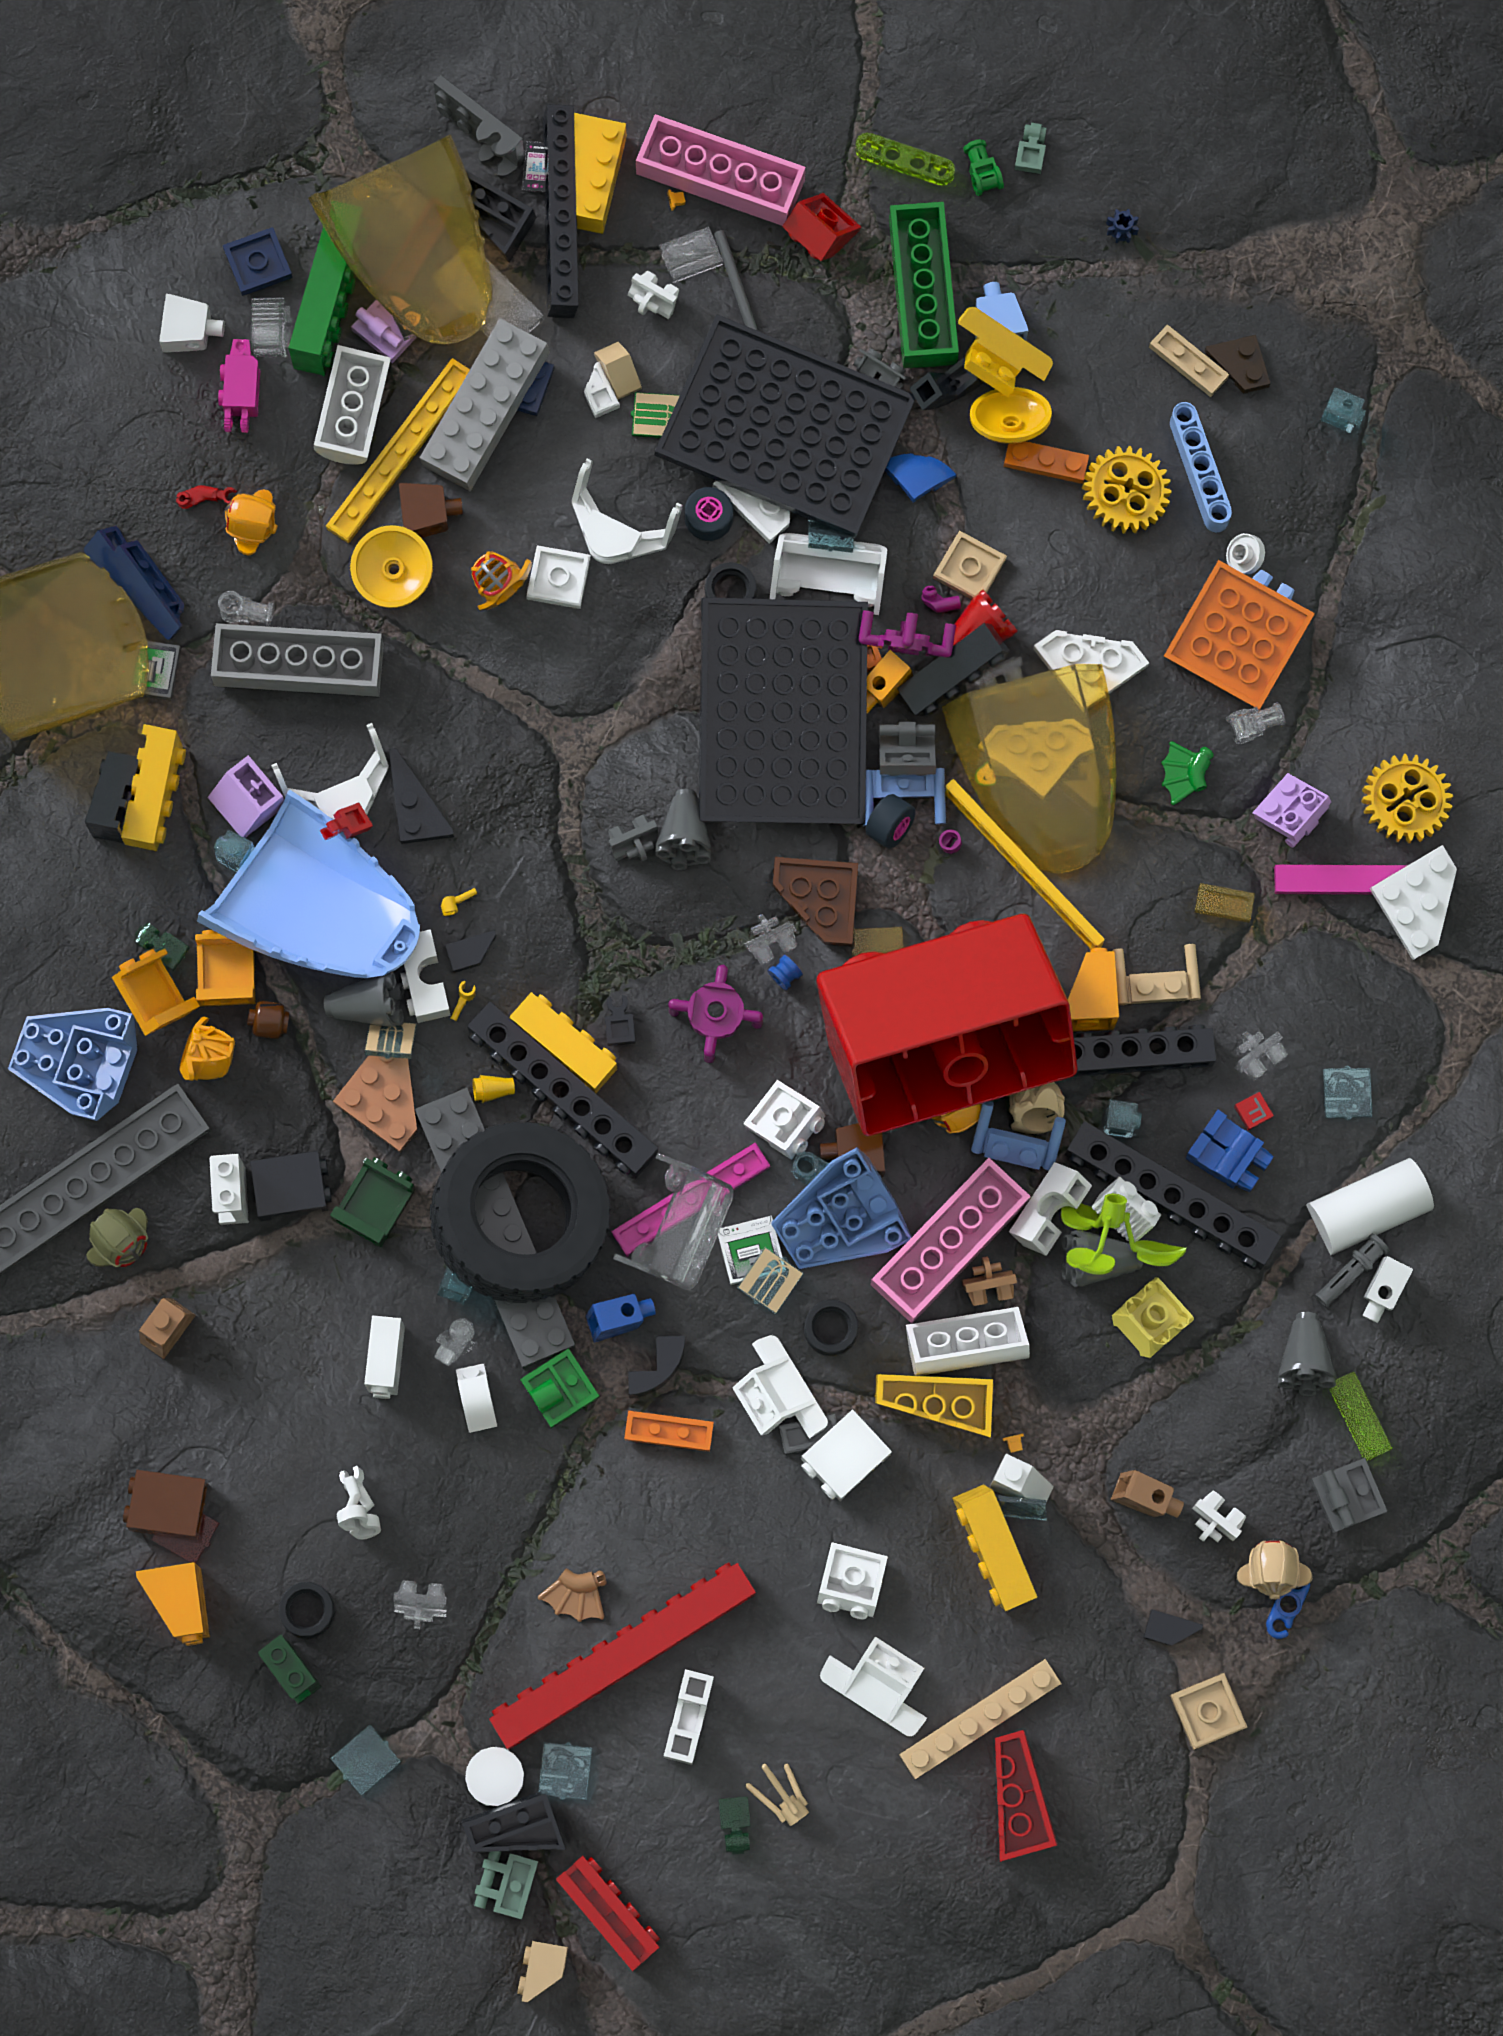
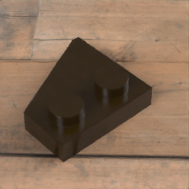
M1256 335L1206 346L1205 354L1208 357H1212L1229 374V378L1234 381L1235 386L1243 394L1270 387L1271 383Z

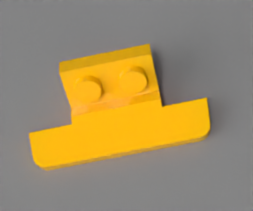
M969 307L959 318L958 324L977 336L966 352L964 364L966 370L1007 397L1014 391L1015 378L1022 368L1045 381L1053 365V361L1048 355L978 308Z

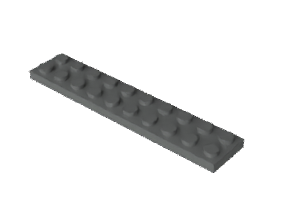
M178 1083L0 1205V1275L211 1131Z
M468 1088L415 1109L441 1173L449 1158L463 1142H466L468 1138L479 1131L483 1132L485 1130ZM503 1172L490 1177L478 1188L475 1199L476 1217L482 1231L495 1245L508 1252L526 1255L535 1254L536 1250ZM555 1296L533 1303L531 1301L527 1303H512V1301L494 1300L522 1368L557 1355L568 1348L575 1347Z

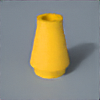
M480 1075L479 1078H473L475 1101L481 1100L484 1103L506 1095L515 1094L513 1077L503 1078Z

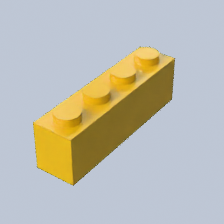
M531 992L509 1018L594 1093H597L617 1070L616 1057L608 1049L603 1048L600 1050L594 1045L595 1039L584 1030L581 1032L576 1030L572 1026L574 1022L566 1014L561 1012L558 1015L552 1010L551 1007L553 1005L543 995L540 994L537 997Z

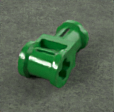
M981 139L974 140L963 148L964 153L969 156L971 162L969 172L973 189L977 196L982 195L984 191L994 188L999 190L1004 188L1001 171L996 165L994 158L988 157L985 149L987 147L986 141Z

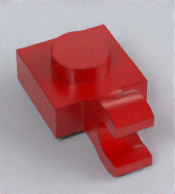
M358 802L337 810L333 815L335 819L327 822V827L321 829L320 832L325 840H329L341 832L348 839L369 831L373 825Z

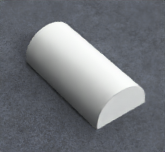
M337 345L314 442V450L319 455L344 464L356 465L367 461L391 360L390 357Z
M1408 1158L1307 1203L1306 1206L1332 1256L1369 1239V1235L1372 1233L1375 1235L1381 1234L1432 1211L1434 1202L1423 1173L1418 1165L1411 1158Z
M1019 1307L906 1325L910 1357L915 1376L1029 1358V1343Z

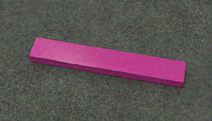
M1275 865V894L1373 895L1369 888L1408 865Z
M753 1143L614 1229L611 1233L627 1257L770 1168V1164L757 1144Z

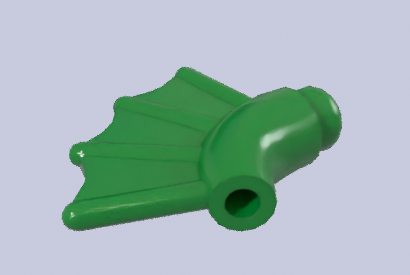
M1173 741L1169 743V753L1161 764L1165 770V779L1162 782V786L1166 787L1171 794V805H1176L1194 791L1199 792L1207 788L1205 773L1211 764L1210 760L1214 757V753L1207 747H1202L1199 753H1194Z

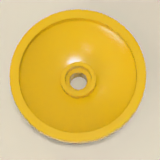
M1015 387L1009 397L996 389L991 390L977 398L970 409L971 424L979 434L989 440L1007 444L1021 443L1037 437L1047 429L1052 418L1051 406L1042 395L1019 387Z
M390 525L370 531L358 542L351 557L350 570L355 587L365 599L380 607L398 608L414 602L425 592L432 577L433 561L428 546L420 536L407 528ZM394 565L399 566L397 574L390 573V568Z

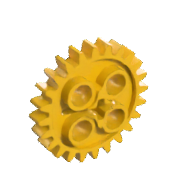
M1117 446L1115 454L1108 449L1105 452V458L1098 455L1096 463L1090 464L1088 469L1091 472H1086L1084 479L1088 482H1085L1082 486L1083 490L1089 492L1085 493L1083 500L1091 501L1087 510H1096L1093 519L1104 518L1101 526L1104 527L1110 522L1112 523L1111 530L1113 532L1117 526H1121L1123 534L1126 533L1128 527H1131L1133 533H1136L1139 525L1144 530H1147L1149 522L1155 525L1158 521L1157 516H1163L1165 512L1163 507H1167L1170 502L1166 497H1169L1171 494V490L1165 487L1171 481L1170 479H1162L1167 470L1157 469L1161 461L1158 460L1152 463L1150 461L1152 453L1143 457L1142 448H1139L1135 454L1132 453L1131 446H1128L1125 453H1123L1120 446ZM1112 470H1121L1124 477L1115 476ZM1138 478H1145L1150 485H1141L1138 482ZM1124 486L1129 488V493L1125 492ZM1110 493L1114 495L1116 501L1106 500L1104 494ZM1129 503H1138L1142 510L1132 509Z
M1404 754L1399 762L1394 755L1390 760V764L1383 760L1380 764L1381 769L1374 767L1372 770L1374 776L1368 775L1366 782L1369 785L1364 786L1362 792L1367 794V796L1363 797L1361 803L1369 804L1365 808L1364 814L1373 815L1369 820V824L1378 822L1379 825L1376 832H1380L1383 829L1387 830L1385 838L1388 839L1393 833L1396 834V842L1398 843L1402 836H1406L1408 844L1411 843L1414 836L1421 842L1424 838V833L1432 837L1434 834L1433 828L1439 831L1443 826L1440 821H1447L1449 816L1445 812H1449L1452 805L1446 802L1452 799L1453 794L1445 793V791L1450 788L1451 784H1442L1446 774L1437 775L1435 773L1438 765L1432 768L1427 767L1429 759H1425L1421 764L1418 763V755H1415L1413 760L1409 761L1407 754ZM1405 776H1413L1417 784H1408L1405 781ZM1422 786L1428 787V789L1415 794L1411 801L1409 799L1405 800L1390 812L1386 810V808L1398 804L1403 796L1407 798ZM1382 790H1390L1394 794V798H1385L1382 795ZM1420 799H1429L1432 802L1433 807H1424L1421 804ZM1397 813H1406L1409 816L1410 821H1401L1398 818Z

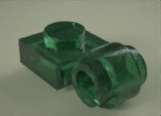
M147 922L144 926L141 925L134 934L136 936L134 942L145 950H148L150 946H154L155 952L166 949L168 954L162 957L161 961L165 966L174 971L190 949L189 946L167 931L159 939L160 931Z
M748 1796L719 1799L721 1830L732 1829L730 1834L725 1835L726 1853L732 1852V1855L744 1854V1851L750 1850L748 1833H742L740 1828L750 1827Z

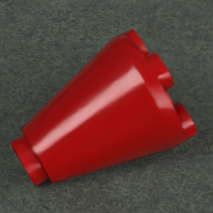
M982 589L973 597L955 622L956 630L953 646L983 623L992 624L1003 641L1011 638L1018 630L1008 619L1003 622L1006 615L996 603L990 606L993 600Z

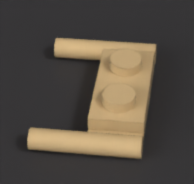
M1187 944L1184 946L1187 972L1130 974L1129 976H1126L1124 950H1112L1115 953L1118 1005L1200 1000L1196 945Z

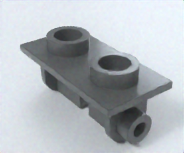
M872 348L868 351L860 349L859 351L864 356L863 358L858 356L853 364L857 372L875 378L878 372L881 373L879 381L901 390L904 387L901 383L902 379L910 380L908 376L904 375L906 369L895 362H892L891 365L882 361L884 356Z

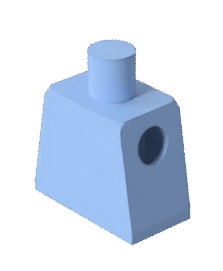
M998 282L985 284V297L977 298L975 307L1026 341L1028 327L1015 294H1001Z

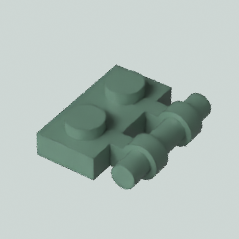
M491 1851L488 1858L483 1861L482 1868L485 1869L480 1885H477L475 1889L477 1896L474 1906L485 1909L488 1898L496 1900L494 1912L522 1920L538 1861L510 1853L507 1865L498 1863L502 1851ZM496 1872L504 1874L499 1891L491 1889Z

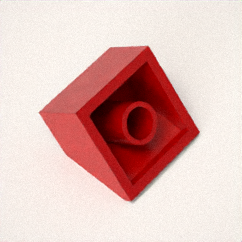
M824 193L799 201L782 226L788 232L791 239L800 242L808 250L810 256L820 261L833 257L862 228Z

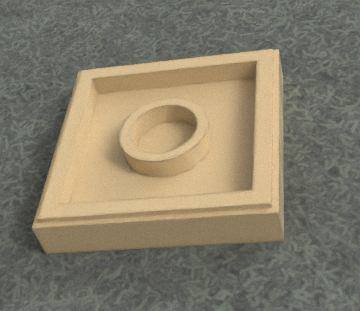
M959 531L935 571L933 579L973 599L982 589L986 593L988 592L1007 556Z
M1225 1673L1170 1695L1193 1750L1247 1728Z

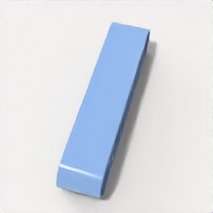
M1181 402L1173 409L1170 428L1204 524L1212 532H1222L1228 526L1232 514L1231 506L1197 410L1192 404ZM1177 416H1187L1190 421L1182 422ZM1186 440H1195L1198 445L1189 446ZM1203 464L1207 470L1199 471L1194 465ZM1210 488L1214 490L1216 494L1211 496L1204 493L1203 489ZM1220 513L1223 515L1224 519L1216 520L1213 518L1212 514Z

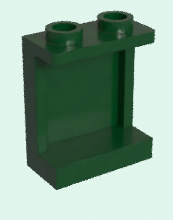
M365 1157L361 1170L339 1207L335 1206L330 1217L332 1221L382 1248L416 1189L414 1184L411 1183L413 1179L400 1171L394 1174L387 1170L388 1165L375 1157L371 1161Z
M279 1635L258 1652L290 1698L294 1699L298 1705L322 1687L284 1636Z

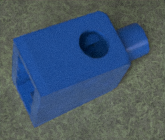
M631 1294L593 1304L585 1317L593 1342L595 1343L638 1329L643 1322V1318L655 1315L656 1312L651 1298L638 1302L636 1295Z

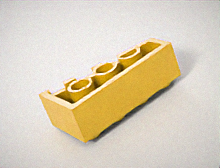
M574 113L577 229L603 234L627 139L626 123Z
M144 724L142 734L146 736L145 748H139L137 759L140 773L133 776L131 795L135 796L134 801H128L121 838L125 845L157 851L159 843L163 844L166 837V827L163 826L165 818L170 817L172 813L173 801H170L172 791H177L179 775L176 774L178 766L184 763L186 749H183L177 731Z
M876 1375L875 1404L985 1437H991L993 1379Z
M983 1484L953 1497L957 1507L956 1514L958 1519L968 1532L967 1540L973 1553H977L980 1559V1563H978L983 1578L988 1579L992 1586L989 1593L994 1605H1000L1003 1610L1007 1611L1037 1598L994 1491Z

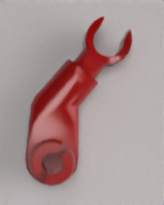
M198 485L189 490L179 492L176 496V503L183 509L191 508L205 500L217 502L218 500H224L229 505L231 501H228V495L237 491L232 487H227L224 491H221L219 488Z

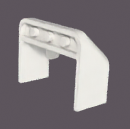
M795 533L779 535L773 565L770 599H775L776 593L781 596H792L793 593L799 591L800 587L854 594L856 601L868 602V607L874 606V615H879L887 557L886 547L850 541L849 543L852 545L848 544L845 546L849 540H841L833 545L840 539L828 538L824 541L825 537L819 541L820 543H815V537Z

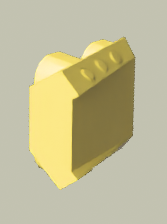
M1155 1277L1135 1296L1128 1299L1112 1315L1113 1325L1117 1326L1138 1349L1140 1356L1151 1358L1194 1320L1192 1314L1158 1277Z

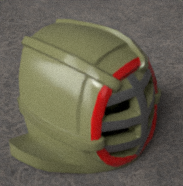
M139 1208L133 1209L129 1214L123 1210L105 1209L103 1214L90 1224L89 1239L94 1247L87 1252V1260L97 1267H126L138 1260L147 1247L148 1236L146 1230L148 1218L146 1213Z

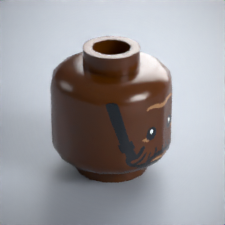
M259 1001L255 1009H249L247 1025L253 1026L252 1032L257 1037L278 1039L282 1033L287 1032L289 1012L285 1011V1007L281 1003Z

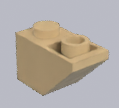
M532 1941L531 1947L526 1946L523 1964L528 1965L526 1977H520L517 1993L523 1995L522 2001L530 2002L563 1978L568 1947Z

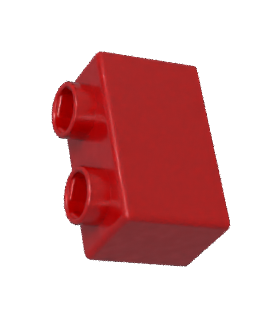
M1018 914L994 922L984 920L968 922L956 928L949 935L887 953L875 951L861 953L850 958L842 966L822 971L817 975L816 981L828 1046L860 1128L866 1136H873L1063 1080L1077 1073L1070 1004L1033 922L1027 914Z

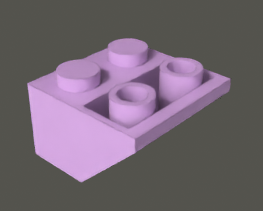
M249 755L227 771L208 796L211 803L242 840L278 813L284 802L281 793Z

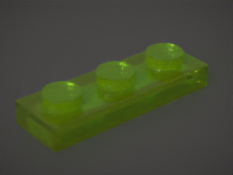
M1355 1371L1336 1379L1335 1387L1329 1389L1362 1457L1369 1461L1391 1451L1392 1447Z

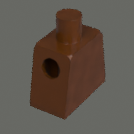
M399 483L403 527L412 530L421 538L447 531V516L463 514L461 498L445 500L442 485Z
M859 1123L837 1128L835 1132L836 1142L820 1143L821 1160L836 1159L858 1147L869 1157L880 1177H884L885 1163L882 1133L866 1136L863 1134Z

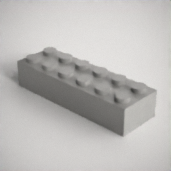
M499 318L422 452L420 460L423 467L471 491L519 408L523 397L550 353L548 344Z
M216 623L211 678L214 686L379 697L384 649L382 634Z

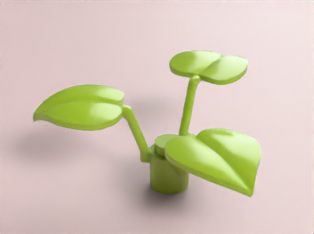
M1111 1193L1105 1195L1100 1214H1097L1096 1210H1093L1091 1206L1080 1204L1077 1209L1070 1206H1065L1061 1209L1063 1223L1071 1228L1089 1230L1092 1227H1103L1096 1252L1088 1248H1074L1067 1253L1066 1260L1070 1266L1090 1274L1102 1275L1113 1270L1115 1259L1112 1256L1101 1253L1103 1252L1109 1228H1118L1123 1222L1125 1223L1131 1250L1137 1252V1259L1154 1266L1171 1265L1185 1254L1186 1248L1148 1240L1135 1242L1129 1221L1130 1213L1125 1212L1127 1199L1120 1194Z

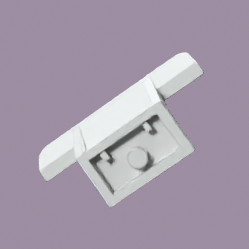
M770 1335L756 1340L752 1345L764 1365L753 1369L732 1388L760 1435L770 1433L783 1420L794 1415L809 1439L822 1432L826 1428L828 1420L779 1339Z
M877 1637L873 1639L854 1670L834 1657H828L820 1673L821 1680L906 1736H913L927 1719V1717L903 1703L924 1668Z

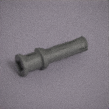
M1375 1234L1369 1235V1240L1358 1251L1354 1250L1352 1252L1351 1260L1315 1294L1316 1299L1324 1307L1329 1308L1364 1271H1371L1373 1269L1372 1265L1383 1254L1390 1252L1388 1246Z

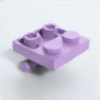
M386 289L367 310L363 307L359 308L355 314L359 319L351 326L355 334L381 355L390 357L391 363L405 351L424 329L403 337L392 315L410 306L389 289Z
M1287 773L1253 811V815L1258 821L1288 837L1285 842L1294 848L1304 835L1308 836L1319 824L1318 820L1329 808L1331 800L1328 795Z

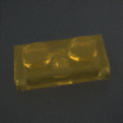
M1200 883L1194 912L1249 923L1255 893Z

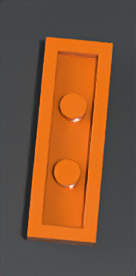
M1025 441L1008 444L1003 467L1083 484L1089 455Z
M628 1411L624 1440L710 1452L714 1422Z

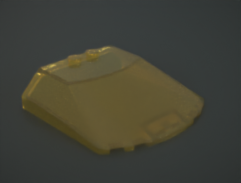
M82 552L0 576V729L12 741L67 724L144 696L149 661L147 640L140 617L124 589L109 577L110 573L104 567L102 569L90 561L89 556Z

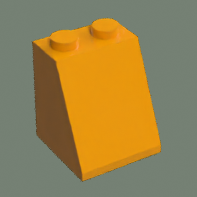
M1094 948L1090 952H1086L1068 998L1073 1032L1114 1030L1119 1018L1114 951L1107 952L1106 948Z
M192 1562L136 1571L138 1581L176 1639L185 1643L186 1646L202 1644L203 1638L210 1637L202 1572L196 1563Z

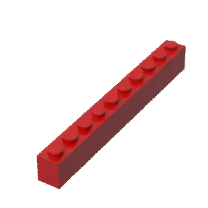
M729 1562L715 1571L717 1576L711 1580L706 1581L703 1578L690 1586L692 1592L684 1597L680 1593L665 1602L668 1607L660 1612H657L656 1609L651 1610L641 1617L643 1621L641 1624L634 1628L631 1624L622 1628L616 1633L617 1639L609 1644L606 1640L591 1648L593 1654L585 1659L581 1655L566 1664L569 1668L559 1675L557 1671H554L541 1680L543 1685L533 1690L532 1687H529L517 1695L519 1700L508 1706L507 1702L492 1710L491 1712L494 1716L489 1718L507 1750L509 1751L755 1596L756 1592L739 1564L736 1563L731 1566Z

